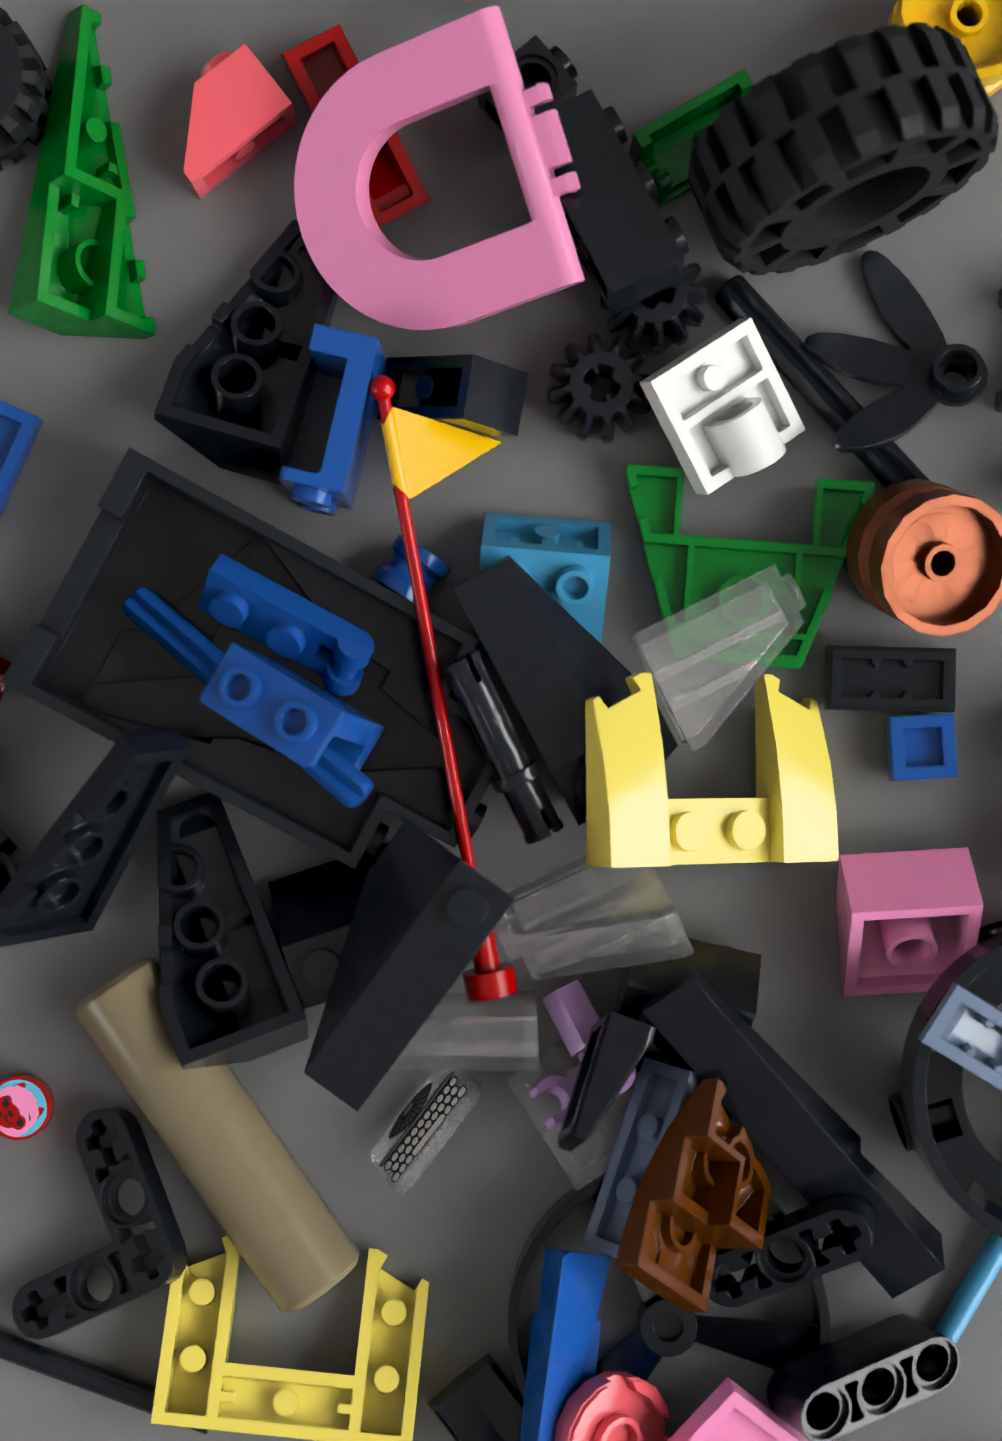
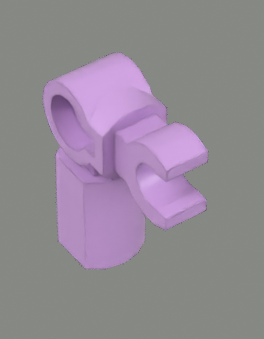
M578 979L553 991L542 999V1003L571 1058L578 1056L581 1062L591 1028L601 1017L582 981ZM580 1064L569 1069L567 1078L561 1075L547 1076L540 1080L529 1092L532 1099L538 1098L545 1093H552L560 1099L561 1111L545 1122L548 1130L558 1129L562 1126ZM636 1069L633 1070L616 1098L632 1086L635 1080Z

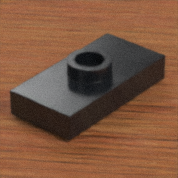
M825 646L824 710L955 712L956 648Z

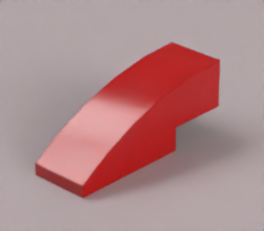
M340 24L280 55L311 115L330 87L348 70L359 63ZM397 132L384 143L378 152L370 175V204L379 228L431 201Z

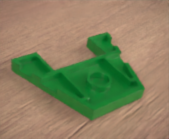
M627 464L625 479L671 660L793 670L801 669L832 596L833 587L847 558L846 546L852 523L866 502L873 497L875 482L818 478L814 482L810 545L681 535L683 468Z

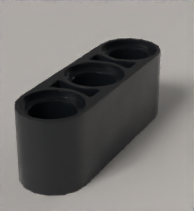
M906 1314L895 1315L792 1359L778 1367L770 1377L767 1386V1402L773 1412L810 1440L833 1441L946 1389L957 1376L960 1367V1353L957 1345L951 1339L913 1316Z

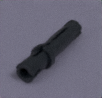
M474 650L454 659L455 663L449 662L440 669L445 674L495 776L491 780L495 793L504 794L524 835L525 843H536L551 836V829L553 832L561 830L564 824L559 819L539 778L543 769L538 759H530L481 659L480 651Z

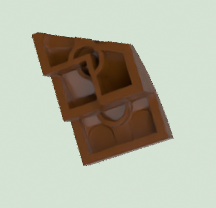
M718 1078L703 1079L667 1128L635 1194L623 1230L615 1266L683 1312L706 1313L717 1249H763L772 1193V1185L762 1164L754 1156L752 1143L744 1126L731 1124L721 1104L727 1090L724 1083Z

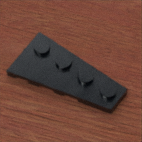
M176 731L135 734L119 738L0 893V947L94 929L189 750Z

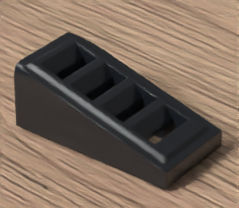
M613 1011L606 1014L592 1026L557 1139V1143H559L558 1148L571 1152L593 1135L654 1039V1034L657 1030L655 1027Z

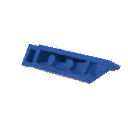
M545 1248L539 1313L532 1312L519 1441H554L556 1423L567 1400L586 1380L596 1376L601 1320H597L596 1317L610 1266L611 1256Z

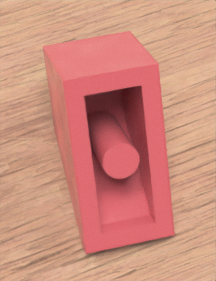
M245 43L233 53L230 50H225L214 56L203 67L201 71L202 77L194 82L183 173L192 190L200 199L299 123L293 103Z

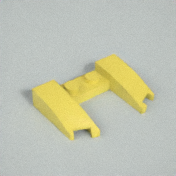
M652 672L634 673L625 678L631 695L608 708L599 696L585 700L587 866L626 868L683 864L839 861L837 810L831 762L817 701L812 698H805L799 704L778 692L780 679L772 674L755 675L756 797L668 799L663 742Z
M228 1236L221 1238L225 1253L189 1267L186 1264L181 1277L170 1284L151 1424L316 1441H413L429 1282L422 1278L417 1288L413 1290L381 1269L388 1257L381 1250L369 1248L354 1376L228 1363L241 1256Z

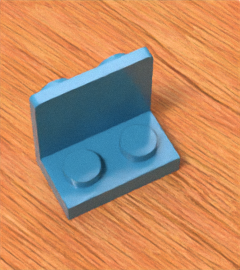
M485 512L479 570L509 555L601 643L611 558V523ZM479 640L474 650L480 651L482 660H490Z

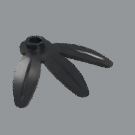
M873 250L866 251L861 256L860 261L868 293L883 322L908 350L874 339L842 333H815L807 336L804 341L806 350L812 356L838 373L865 383L902 387L870 403L842 425L832 438L833 446L842 453L869 451L900 439L927 418L938 403L950 407H961L971 404L981 396L988 380L987 367L980 354L968 345H947L937 321L915 287L888 258ZM949 372H956L964 377L965 383L953 384L945 380L943 376Z

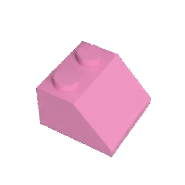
M968 847L840 855L836 888V913L843 997L928 992L942 972L957 958L977 945L984 904Z

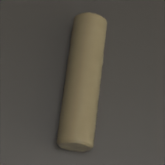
M144 958L80 1002L75 1007L74 1017L278 1309L291 1313L300 1310L322 1296L350 1273L357 1265L360 1251L230 1066L226 1064L182 1070L159 1007L160 966L155 959Z

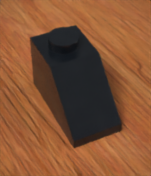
M474 354L387 358L384 375L391 378L395 384V393L391 398L392 407L483 436H518L528 373ZM378 410L377 420H380V412H379V410Z

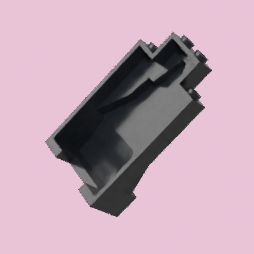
M129 447L97 505L101 509L100 514L40 624H33L1 683L115 743L123 736L176 731L189 749L176 773L177 776L353 869L356 868L362 856L372 860L378 852L389 830V826L381 822L386 812L403 821L409 820L425 833L455 848L458 840L415 604ZM224 554L367 632L374 640L375 648L369 664L363 668L364 675L358 690L350 696L335 695L386 727L360 769L363 774L372 780L374 785L365 801L355 809L345 807L290 758L202 704L200 696L206 685L124 614L123 604L131 596L132 592L141 586L152 590L225 654L232 642L283 663L325 690L327 689L323 684L321 675L291 659L277 655L269 647L234 628L220 624L212 616L198 609L210 568L219 556ZM429 612L439 668L449 662L455 663L454 659L474 650L479 641L478 638ZM440 669L470 838H472L487 811V805L481 803L480 800L495 776L459 702L448 697L452 688L445 674Z

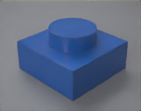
M954 713L885 718L889 781L958 777Z

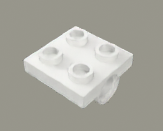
M751 317L737 319L639 382L697 495H709L734 477L753 474L775 463L786 453L784 444L806 430Z

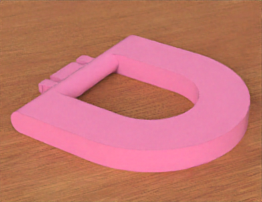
M490 6L475 11L358 63L330 87L313 111L304 130L299 145L294 176V201L303 241L317 270L338 296L351 307L380 323L410 330H434L457 327L585 281L559 198L570 192L575 193L581 189V185L576 172H569L558 177L554 175V169L570 164L573 160L557 110L551 109L538 115L535 114V107L554 100L549 83H538L536 86L525 89L500 6ZM491 91L532 221L438 258L426 260L404 253L385 237L372 212L369 182L371 170L378 152L384 143L402 127Z

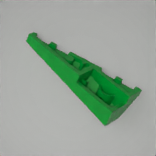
M82 4L67 14L8 314L59 335L147 339L155 335L154 317H145L140 283L147 276L144 260H135L129 223L136 218L130 180L120 124L111 122L105 90L112 85L109 66H102L100 63L95 30L102 24L99 12Z

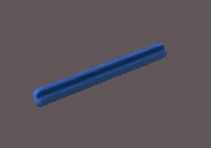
M142 586L135 589L123 604L124 614L200 681L207 685L225 653L155 592ZM330 744L327 745L313 768L302 767L293 761L342 805L348 808L355 809L362 804L374 786L372 780Z

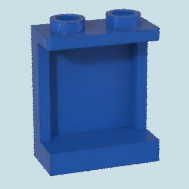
M315 324L309 351L320 374L342 379L321 470L318 473H312L282 466L279 480L290 495H292L291 499L298 501L297 507L314 513L335 516L337 506L351 510L353 508L378 402L371 397L369 384L374 377L384 375L386 360L379 338Z
M233 642L200 696L202 704L302 767L309 769L317 764L327 745L330 744L360 770L386 728L283 663Z

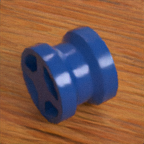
M399 534L392 544L393 556L386 565L378 566L371 578L383 587L414 603L403 538ZM417 544L429 605L431 602L430 590L436 582L444 581L452 569Z

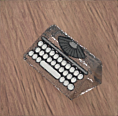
M445 1058L441 1060L371 1151L370 1158L372 1163L393 1191L400 1196L402 1194L406 1195L482 1097V1084L450 1059Z

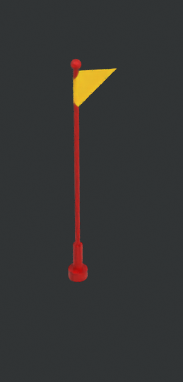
M379 375L371 380L369 393L373 399L378 401L380 422L397 505L461 859L476 869L409 499L496 447L502 441L392 407L391 398L395 393V384L388 376ZM493 930L473 957L474 968L462 973L468 1001L493 1000L509 996L518 991L513 964L500 963Z

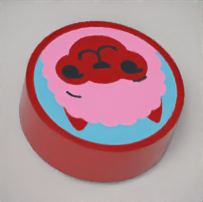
M27 1073L15 1074L1 1081L0 1135L11 1140H26L41 1132L51 1121L55 1109L54 1096L47 1083L41 1078Z

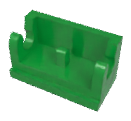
M745 69L633 133L629 154L634 163L642 161L648 168L658 191L656 200L660 207L691 190L688 183V168L692 147L698 145V136L707 125L713 124L717 120L719 112L733 100H739L752 90L753 82Z

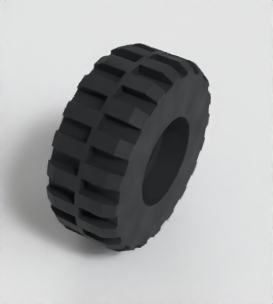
M911 22L908 26L898 27L896 24L876 28L874 32L860 36L855 34L836 41L834 45L819 52H811L793 61L792 65L777 74H770L753 85L752 90L739 100H733L719 112V117L713 124L707 125L698 136V145L692 147L688 168V183L718 252L726 262L743 273L748 271L752 275H765L768 272H776L778 274L791 272L799 267L814 266L829 261L832 257L846 252L850 253L866 246L867 243L881 236H887L904 227L906 223L916 217L931 211L940 205V202L950 194L959 191L969 182V178L975 172L982 170L989 161V154L995 151L999 127L998 116L965 45L962 44L958 37L938 25L932 27L925 22Z

